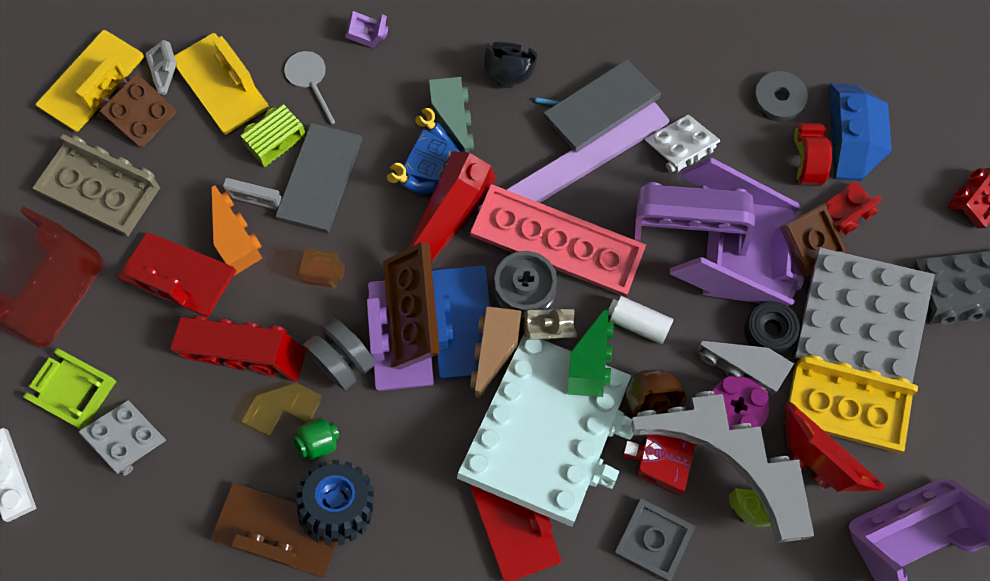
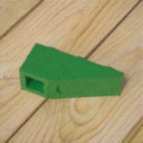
M609 310L602 312L570 353L568 395L603 397L604 386H610L611 368H605L606 362H611L612 345L607 344V339H613L614 322H608Z

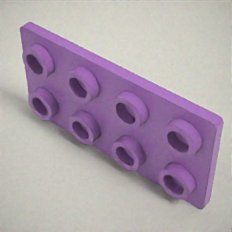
M385 281L369 282L367 307L371 356L376 363L374 365L376 390L388 391L433 386L432 358L425 359L400 370L391 368Z

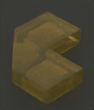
M294 383L256 396L242 422L270 436L283 411L309 422L323 397L300 384Z

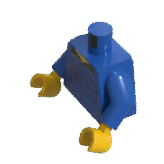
M430 108L422 109V113L426 115L427 121L420 115L415 119L417 125L427 126L428 128L427 130H422L405 165L401 163L393 164L390 168L396 171L397 175L394 173L387 175L389 182L396 183L400 181L403 187L416 195L433 194L452 152H460L458 146L438 122H433L435 114Z

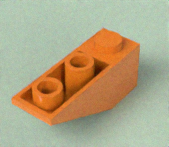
M214 185L212 187L213 242L224 262L236 269V275L263 259L258 251L262 246L254 233L248 235L244 228L248 225L240 212L234 214L231 210L234 204L226 191L221 194Z

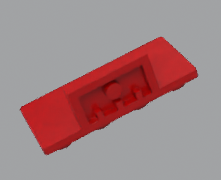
M148 232L118 275V278L190 311L208 317L235 275L236 269L233 266Z
M470 484L504 581H515L561 563L562 559L552 535L553 527L549 517Z

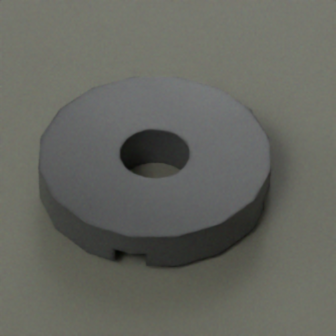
M783 71L771 72L762 77L754 92V101L757 109L767 114L766 117L776 121H788L797 117L803 111L808 99L806 86L799 77ZM781 92L785 94L787 100H778L774 93Z

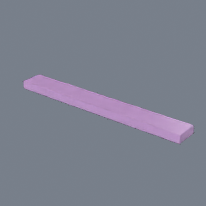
M654 102L577 153L571 150L507 190L541 203L667 126L669 119Z

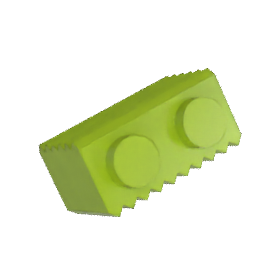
M282 104L278 108L274 107L268 110L265 118L258 123L249 124L240 136L248 150L264 167H267L273 160H276L277 157H280L281 154H284L285 151L296 145L302 138H305L306 133L302 123Z

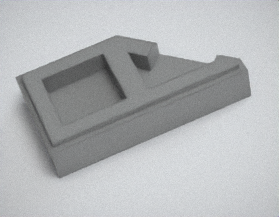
M162 40L145 55L156 90L159 94L165 95L167 94L177 63L170 42Z

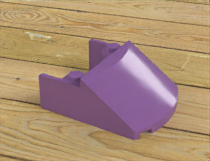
M708 158L682 170L680 177L699 186V188L717 190L745 189L747 193L753 196L755 225L746 256H740V233L709 231L706 259L700 257L671 267L670 275L702 288L703 295L760 304L773 301L787 306L793 305L795 302L793 300L795 292L801 290L805 277L802 276L779 227L798 217L796 211L801 210L799 203L714 158Z

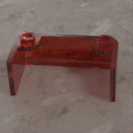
M23 206L20 210L22 214L39 229L36 234L37 243L48 253L16 299L6 294H0V329L34 347L44 348L55 340L102 270L104 260L97 250L63 226Z

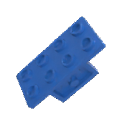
M474 266L433 270L432 276L440 354H438L440 378L471 377L472 371H478L479 361L474 360L476 343H482L483 333H478L480 316L486 315V308L490 307L486 267Z

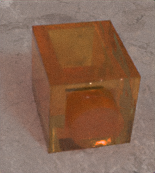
M305 248L299 275L304 284L336 289L338 280L343 278L345 265L341 262L339 254L336 252Z

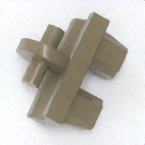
M574 309L524 311L523 331L527 340L577 338V332L574 328Z

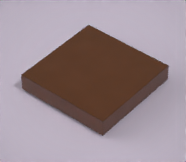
M825 203L812 208L779 227L803 277L812 275L819 248L848 253Z

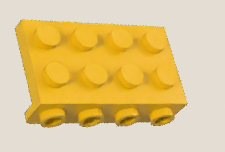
M806 355L801 357L795 364L788 401L796 405L830 436L901 454L905 451L912 397L917 393L918 386L911 384L905 378L894 377L891 379L881 376V373L874 370L860 371L853 369L847 363L836 362L833 364L823 361V358L819 356Z

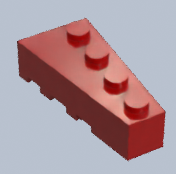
M194 315L193 319L180 318L170 350L187 360L220 366L223 361L224 365L245 372L248 366L264 376L273 378L275 372L287 377V381L298 382L306 354L305 349L286 333L287 330L282 327L270 325L269 329L251 322L237 325L227 319H218V322H214L198 315Z

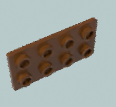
M233 483L211 536L213 542L322 578L327 574L338 541H332L331 546L325 545L324 539H321L319 543L314 541L312 533L307 536L303 531V525L300 526L295 502Z

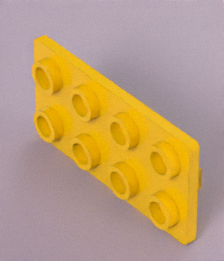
M103 30L42 96L36 105L48 115L73 131L78 132L99 109L98 104L117 89L116 86L133 71L144 58V55L113 34Z
M212 33L174 56L177 70L223 134L226 135L269 109L268 103L256 89L249 71L223 36L218 37L216 33Z

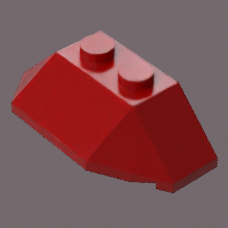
M789 401L784 404L786 447L792 452L789 458L799 460L802 469L808 466L813 470L815 474L812 478L825 490L830 486L837 492L883 490L885 485L796 405Z

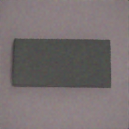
M627 59L544 112V118L577 153L660 99L661 92Z
M311 123L276 213V219L329 234L363 140L362 135Z

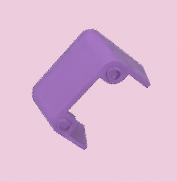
M656 182L646 183L645 186L639 188L635 226L636 241L640 242L642 226L740 233V256H746L754 231L755 213L753 196L747 193L745 189L717 190L662 186Z
M938 479L853 519L849 523V531L856 548L875 581H907V573L903 566L950 543L968 552L977 551L987 545L990 546V505L957 482L950 479Z

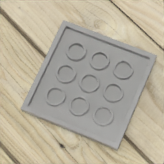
M819 248L816 254L794 359L799 360L806 355H816L823 358L825 362L833 364L836 362L847 363L856 370H874L887 378L901 377L908 379L912 384L935 274Z

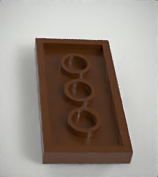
M423 242L383 260L391 368L400 370L440 354L430 244Z

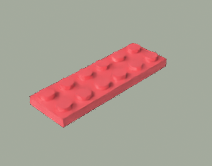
M492 184L470 233L471 237L512 253L520 251L539 253L551 262L555 270L624 297L629 292L646 244Z

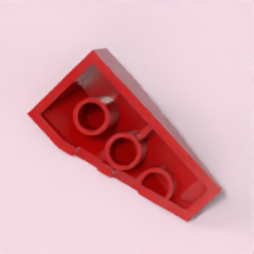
M453 151L408 248L420 242L430 244L432 262L475 214L478 207L483 204L491 184L493 185L497 178L491 165L469 152Z

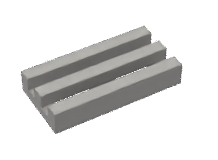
M226 178L223 185L230 199L278 211L281 203V195H279L278 190Z

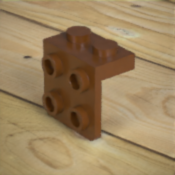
M136 74L132 79L126 76L116 86L119 92L113 98L107 95L98 104L101 110L97 116L104 122L109 120L138 147H143L175 115L176 110L140 75Z

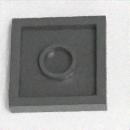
M641 498L614 554L665 581H671L696 526Z

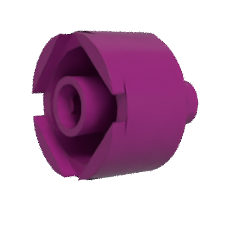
M729 376L719 382L712 390L714 395L723 394L729 430H733L732 426L737 424L750 423L751 427H761L765 423L769 414L768 393L756 382L745 377ZM734 406L738 407L739 413L734 412Z

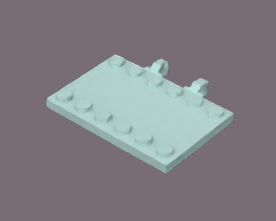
M523 335L462 463L457 479L573 527L588 486L596 487L597 484L612 489L617 480L619 471L606 464L602 465L603 459H599L608 436L612 437L613 434L629 440L633 436L632 419L624 416V413L618 410L631 375L605 365V368H611L610 386H604L603 397L568 395L569 364L572 351L544 340H527V337Z

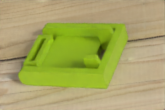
M56 348L53 353L64 360L60 364L49 357L29 386L39 392L40 395L36 398L34 395L26 392L23 398L82 430L89 424L113 388L116 380ZM94 386L97 387V391L83 412L79 411L78 409Z

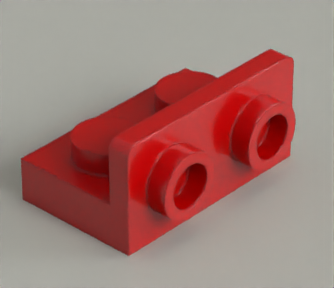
M990 168L974 170L968 176V181L965 185L954 193V198L948 205L951 211L962 209L977 229L986 228L990 223Z
M855 181L826 202L825 205L839 234L844 233L847 236L859 226L857 223L859 220L864 218L867 221L879 211L877 206L881 202L882 197L877 195L872 199Z

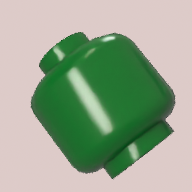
M319 417L299 426L296 430V436L293 437V443L302 459L306 457L310 461H316L336 450V440L340 436L333 422L328 423L325 419Z

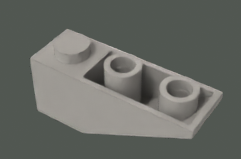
M702 341L696 351L702 361L708 365H716L723 369L728 377H745L756 382L768 393L769 399L778 391L794 365L791 361L765 347Z

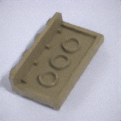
M61 134L59 140L63 144L38 179L33 189L36 193L128 237L160 189V186L154 179L155 175L146 168L141 167L137 169L133 167L129 161L120 156L117 158L109 156V153L99 146H94V148L88 146L78 136L72 135L69 137Z

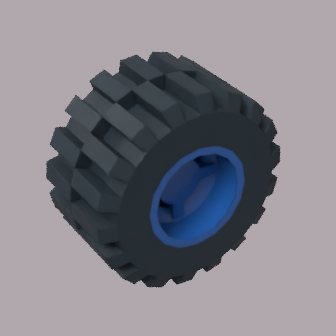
M332 460L331 465H327L325 461L319 463V469H316L314 466L309 469L308 476L303 475L300 480L301 486H298L296 491L298 521L300 526L303 525V531L307 536L312 533L314 541L319 543L321 539H324L325 545L331 546L332 541H338L339 546L345 544V539L349 538L351 542L356 540L357 532L363 534L366 531L367 524L370 525L373 513L374 489L373 485H370L368 475L362 476L363 470L357 466L353 469L352 463L345 461L344 465L339 464V460Z

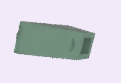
M461 77L429 80L432 111L435 114V120L450 135L460 152L474 150L473 134H467L466 127L471 126L470 110H465L464 103H469L467 87H462Z

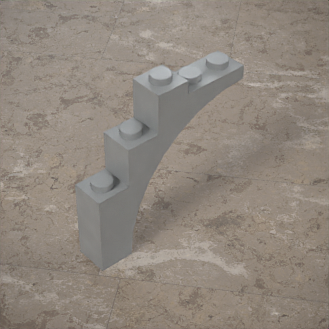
M713 391L697 393L696 397L691 399L689 403L690 410L686 411V407H674L668 409V413L656 414L654 410L639 412L637 413L638 417H633L631 423L633 435H662L680 438L704 447L732 466L744 477L759 497L770 519L776 543L805 540L814 536L799 460L789 461V456L771 458L770 463H767L761 427H751L750 423L734 425L732 426L733 430H729L723 394L714 395Z

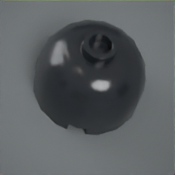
M493 42L492 47L488 43L485 49L484 66L488 75L493 80L498 81L499 86L513 88V85L521 84L531 77L537 62V52L531 48L528 49V52L522 51V45L516 43Z

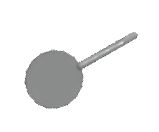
M310 51L294 54L285 64L286 79L292 85L299 88L312 87L330 124H334L335 120L316 86L325 76L326 67L324 60L318 54Z

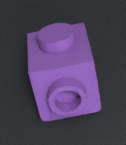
M353 11L349 17L345 38L374 48L380 40L384 41L387 35L388 26L385 25L387 16L381 14L378 20Z

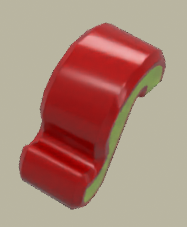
M799 123L795 127L794 143L801 157V164L798 167L796 182L799 185L822 186L829 177L832 162V146L829 139L825 137L826 128L822 123Z

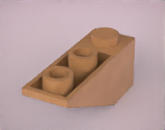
M487 307L486 315L480 316L478 333H483L482 343H476L474 360H478L479 365L478 371H472L470 388L475 389V398H480L517 348L521 311Z

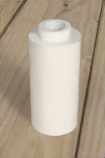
M623 296L620 297L619 301L613 299L609 307L608 315L612 316L610 322H614L618 326L661 345L674 320Z

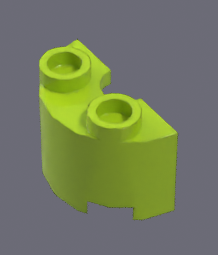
M735 488L728 494L731 508H734L737 515L744 520V523L755 527L771 525L770 519L754 490Z

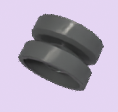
M531 251L515 252L505 257L497 267L494 277L496 304L499 308L521 311L520 322L525 320L524 311L550 310L553 306L557 287L556 270L551 262L541 254Z
M332 317L322 326V333L330 344L320 336L312 335L302 346L321 370L340 389L346 392L356 383V376L348 364L357 372L366 374L376 363L357 336L338 319Z

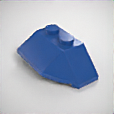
M830 83L834 180L862 181L892 151L888 103L857 84Z

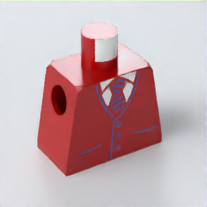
M646 435L644 444L627 440L623 457L639 461L636 472L638 477L675 495L681 496L686 488L696 444L680 438Z

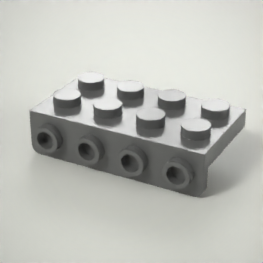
M990 251L915 260L913 265L915 270L935 274L929 305L932 309L929 316L931 324L949 325L954 322H976L981 319L990 318Z

